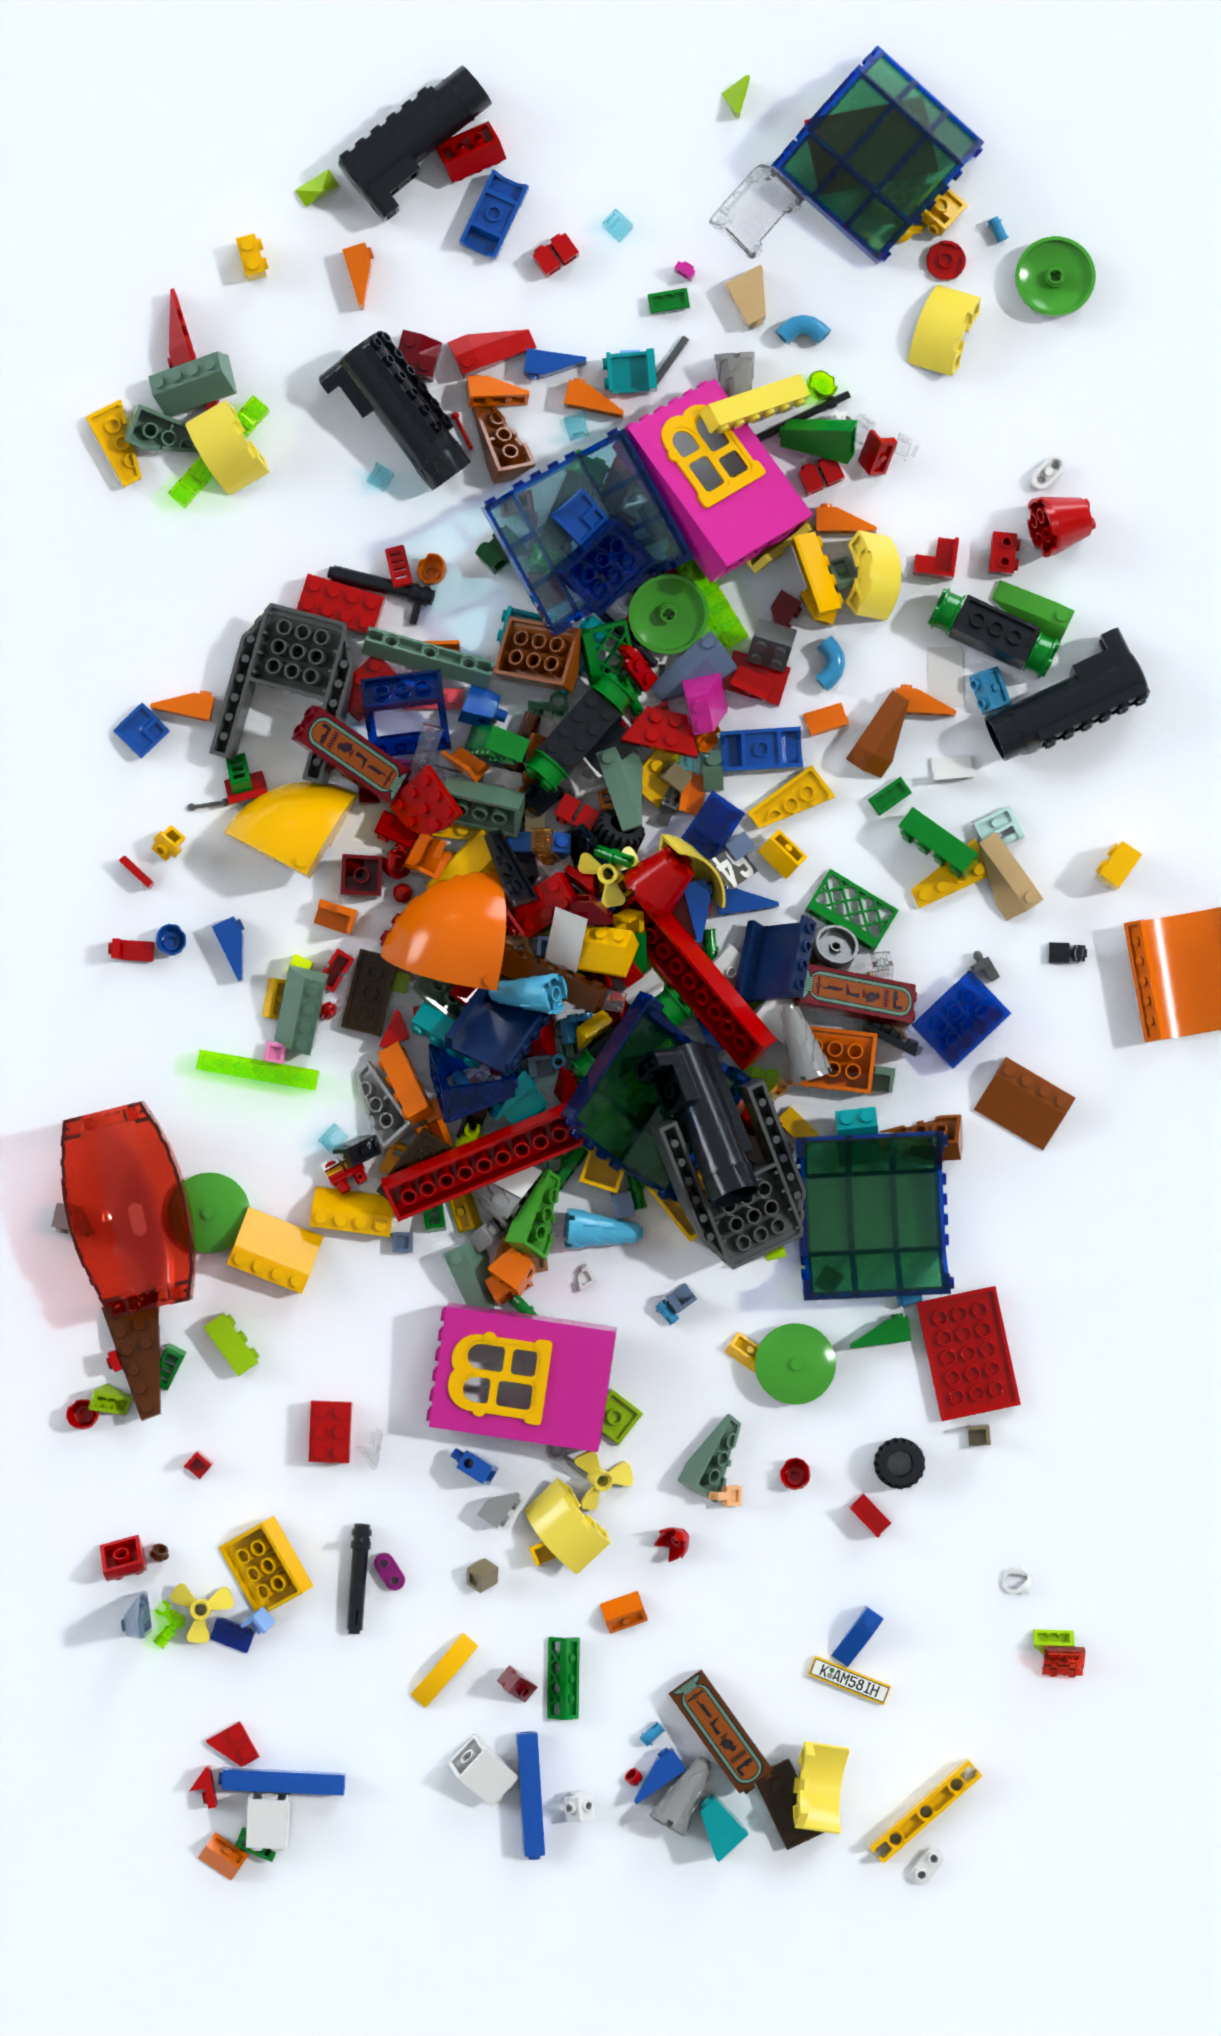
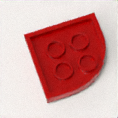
M430 765L425 766L398 793L392 805H389L404 826L413 832L425 835L446 830L464 814Z

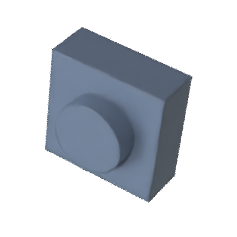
M393 1232L392 1252L413 1253V1232Z

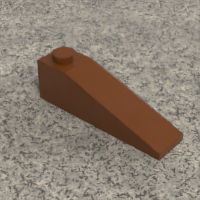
M495 406L472 407L486 465L494 484L512 481L535 467L536 464L526 443H522L517 436L518 433L509 427L505 422V417Z
M962 1115L936 1116L935 1120L925 1123L921 1120L917 1121V1125L909 1127L902 1125L882 1130L879 1134V1148L941 1161L961 1160L963 1149Z

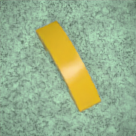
M462 1633L410 1695L426 1708L473 1654L478 1645L466 1634Z

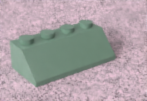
M218 351L148 376L153 397L163 413L169 417L237 394L229 355Z
M447 776L444 786L464 813L453 824L482 829L488 832L501 829L505 836L518 837L525 808V793Z
M289 965L274 1037L276 1041L288 1050L311 1055L315 1044L329 974Z

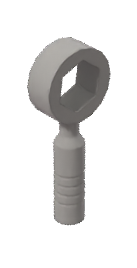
M553 1445L547 1446L546 1453L550 1459L555 1461L563 1459L568 1466L584 1479L587 1477L588 1473L575 1465L573 1458L565 1455L566 1447H562V1454L555 1457L550 1454V1447Z

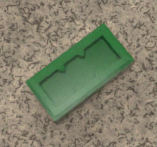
M687 288L647 294L651 315L690 309Z
M900 776L869 798L868 802L878 816H881L912 794V792Z

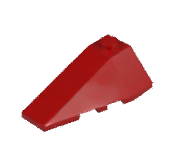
M529 329L466 334L447 342L463 380L467 376L475 375L527 352V348H537Z

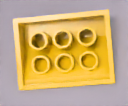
M248 1207L226 1264L302 1294L323 1236Z
M275 1516L268 1518L218 1547L254 1612L262 1606L270 1612L314 1586Z

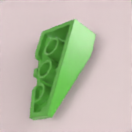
M1002 580L999 581L992 596V600L1005 612L1040 627L1043 635L1054 640L1057 637L1059 642L1075 610Z
M550 1169L545 1170L511 1222L505 1242L516 1250L544 1260L547 1259L553 1242L554 1234H551L552 1222L556 1220V1215H553L554 1204L558 1202L561 1177Z

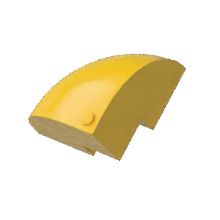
M304 781L282 785L267 791V793L249 802L236 814L223 833L310 879L327 847L331 846L359 793L332 783H328V786Z

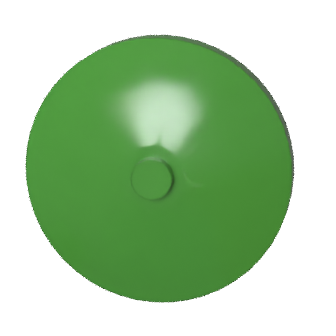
M1061 236L1045 237L1032 243L1022 253L1015 271L1016 288L1023 302L1036 313L1048 317H1062L1079 310L1091 296L1096 280L1095 266L1086 249L1076 241Z
M664 573L650 577L638 586L629 602L628 621L634 636L644 647L656 653L676 654L689 649L702 637L708 624L709 610L703 592L692 580L679 574Z
M212 1172L200 1173L185 1180L175 1191L169 1208L171 1227L178 1239L192 1250L202 1253L221 1252L233 1246L250 1204L242 1187L230 1177Z
M799 1323L781 1325L770 1331L763 1338L756 1351L755 1372L760 1385L771 1397L783 1403L805 1404L817 1399L828 1389L835 1375L836 1358L832 1345L820 1331L809 1325Z

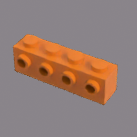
M397 1041L378 1052L377 1054L380 1058L378 1064L382 1071H386L388 1075L385 1079L388 1085L394 1088L395 1093L393 1096L396 1102L401 1104L403 1108L401 1113L406 1121L410 1120L415 1125L435 1114L406 1049Z

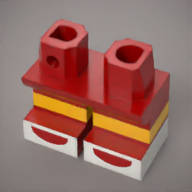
M343 1153L338 1154L339 1158L334 1156L320 1165L331 1184L343 1195L351 1190L347 1180L354 1177L359 1186L367 1182L368 1179L363 1163L354 1168H348ZM340 1160L342 1161L347 1171H345V1169L343 1168Z

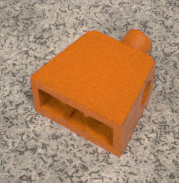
M514 1248L508 1249L487 1268L493 1278L519 1297L536 1271L533 1262L530 1261L533 1255L524 1252L519 1253Z

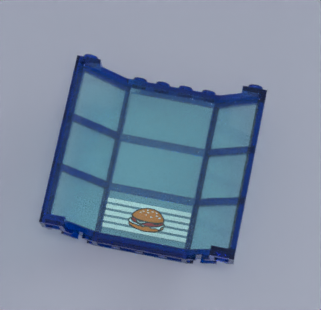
M615 428L606 433L608 437L578 453L572 451L566 454L564 461L558 463L556 460L548 464V470L542 473L540 470L529 475L530 480L526 482L520 480L514 483L512 490L497 499L495 496L484 501L485 506L481 507L483 514L551 637H556L573 627L572 620L578 622L643 585L649 579L658 577L657 572L660 571L661 574L666 571L668 572L695 558L625 428L621 430ZM580 488H583L609 517L582 546H578L549 516Z

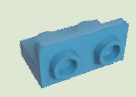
M998 666L980 671L969 677L971 688L974 690L977 704L982 714L1012 704Z
M592 1012L581 1013L580 1017L579 1013L567 1015V1019L559 1020L563 1044L577 1043L576 1029L592 1017Z

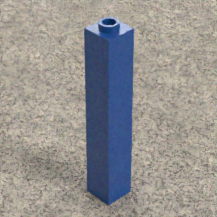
M536 1731L516 1732L523 1855L528 1857V1860L541 1859L540 1856H545L538 1733Z
M224 1767L223 1772H219L218 1785H222V1790L344 1796L346 1773Z

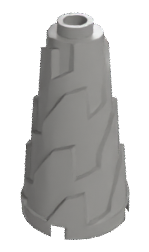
M733 352L714 355L718 381L728 397L752 390L754 352Z
M794 1003L783 1006L781 1018L784 1027L782 1029L787 1044L786 1050L793 1084L802 1083L803 1080L809 1081L832 1072L826 1055L823 1054L817 1038H814L809 1023L804 1018L799 1006H795Z
M493 1183L470 1192L507 1229L510 1228L509 1223L513 1221L529 1196L526 1193L523 1198H520Z
M701 1755L699 1759L695 1757L686 1770L680 1774L674 1785L668 1789L662 1800L657 1803L649 1816L660 1824L667 1826L670 1830L685 1836L699 1805L698 1801L706 1786L711 1770L709 1765L711 1761Z

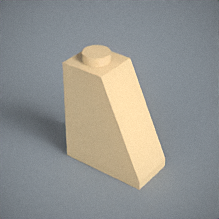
M760 264L725 283V288L747 329L751 327L753 329L758 328L764 324L763 321L766 318L763 268Z

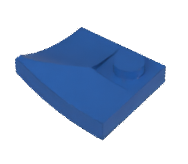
M580 488L570 499L549 515L578 546H582L609 518L583 488Z
M141 702L113 732L142 759L170 730Z

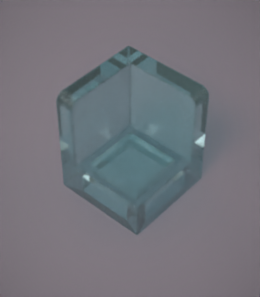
M615 208L602 222V227L618 242H621L633 229V223Z
M583 410L579 411V414L564 418L569 441L589 436Z
M376 462L374 470L367 479V483L384 493L392 481L394 473Z
M698 752L697 759L679 755L678 765L686 771L701 772L702 757H709L710 753Z
M334 1123L318 1141L333 1154L332 1150L341 1146L347 1140L348 1135Z

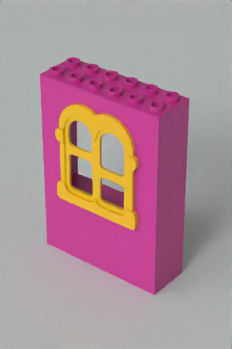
M715 379L709 382L706 380L701 382L694 391L692 388L687 390L682 395L683 397L680 399L678 397L673 398L666 407L663 405L659 406L653 411L652 415L645 414L638 420V423H629L624 428L625 431L616 437L617 441L612 446L710 583H713L794 534L813 515L746 422L739 428L730 427L729 430L721 433L728 444L717 451L710 450L698 433L696 425L698 420L702 419L699 413L708 404L728 398ZM677 432L689 434L699 449L686 457H682L673 444L674 434ZM732 451L736 453L747 468L746 471L734 478L728 475L719 462L721 457ZM701 457H706L723 480L722 485L710 492L705 490L689 467L691 463Z
M449 1302L446 1307L444 1306L440 1321H444L443 1327L441 1326V1329H439L437 1340L441 1341V1344L435 1353V1361H438V1365L435 1366L432 1374V1381H435V1386H432L429 1395V1401H432V1406L427 1410L426 1421H429V1427L592 1452L599 1451L617 1327ZM476 1344L503 1347L505 1349L502 1371L497 1372L473 1367L468 1360L469 1350ZM519 1349L537 1353L534 1376L517 1375L511 1372L514 1350ZM480 1377L490 1380L487 1403L473 1402L465 1397L463 1386L468 1379ZM507 1381L531 1385L533 1391L530 1408L525 1410L497 1405L496 1399L499 1382Z

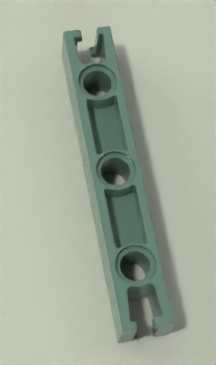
M371 626L368 627L361 653L488 689L495 664L491 660Z

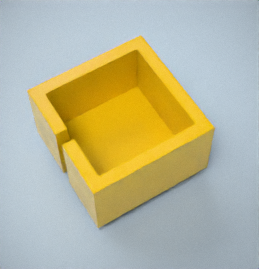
M1121 841L1119 844H1113L1107 852V855H1109L1107 861L1105 859L1101 861L1095 870L1098 872L1095 877L1113 890L1120 888L1142 856L1140 852L1124 841Z
M591 1143L579 1182L618 1193L630 1155L613 1149L611 1153H608L607 1147Z

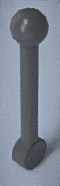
M224 798L222 801L195 805L190 803L187 808L189 811H194L197 808L217 805L228 806L229 803L228 799Z

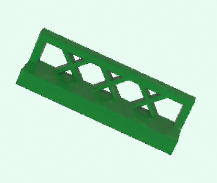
M548 1637L547 1718L579 1719L580 1637ZM555 1642H560L559 1653L555 1650ZM557 1662L560 1665V1671L558 1674L555 1671V1664ZM556 1683H558V1685L560 1686V1692L558 1694L555 1692ZM556 1703L559 1706V1715L554 1714V1705Z

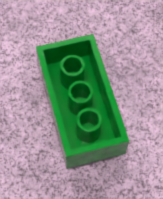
M472 725L464 748L470 750L469 752L476 757H488L487 761L491 763L514 765L515 763H522L530 739L494 725Z
M914 807L910 809L898 825L903 840L909 844L915 843L918 850L924 855H932L934 861L941 867L945 865L949 867L950 873L958 879L963 877L966 880L980 861L976 851Z

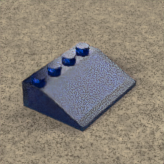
M610 515L582 546H578L554 569V572L600 617L656 560L619 517Z
M969 970L911 1026L941 1060L953 1070L1012 1013Z

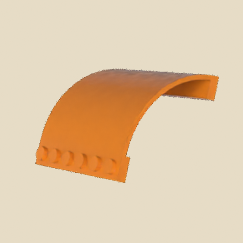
M1221 907L1123 923L1145 1042L1221 1030Z

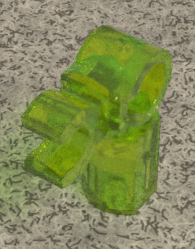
M749 1066L741 1070V1079H764L768 1091L773 1094L772 1100H776L777 1094L774 1087H777L779 1073L776 1069L768 1068L764 1071L762 1067Z
M165 1600L162 1603L166 1606V1610L161 1612L157 1608L155 1612L160 1616H165L166 1621L170 1624L165 1625L153 1639L162 1649L176 1635L175 1631L183 1628L186 1624L185 1616L178 1613L175 1609L171 1610L170 1603Z

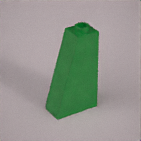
M788 419L785 425L779 429L780 446L848 465L855 453L857 421Z

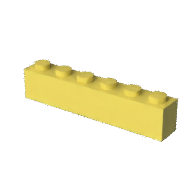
M801 374L710 403L699 414L710 434L716 432L721 434L729 430L730 427L736 429L743 426L745 422L754 423L763 416L769 418L778 411L784 413L793 406L795 408L801 407L806 403L805 400L811 393Z

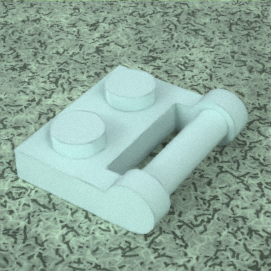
M1009 805L973 823L981 841L994 832L998 834L1010 827H1013L1015 832L1001 838L1005 845L1017 839L1025 838Z

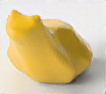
M899 224L893 232V239L896 243L906 242L914 234L924 233L925 226Z

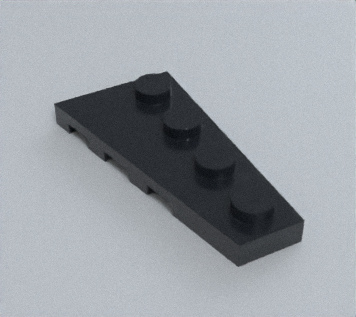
M499 829L487 833L484 838L510 909L535 903L539 900V897L502 830Z

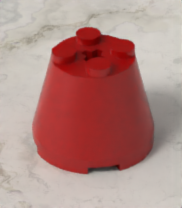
M1037 497L1031 499L1027 507L1030 510V519L1027 520L1028 531L1035 549L1040 548L1043 557L1057 555L1090 536L1092 530L1096 528V522L1091 517L1090 503L1087 498Z
M668 845L638 862L636 866L629 868L624 873V882L629 891L633 890L640 899L638 903L650 913L662 917L663 915H669L675 909L695 873L690 865L692 863L690 857L678 854Z

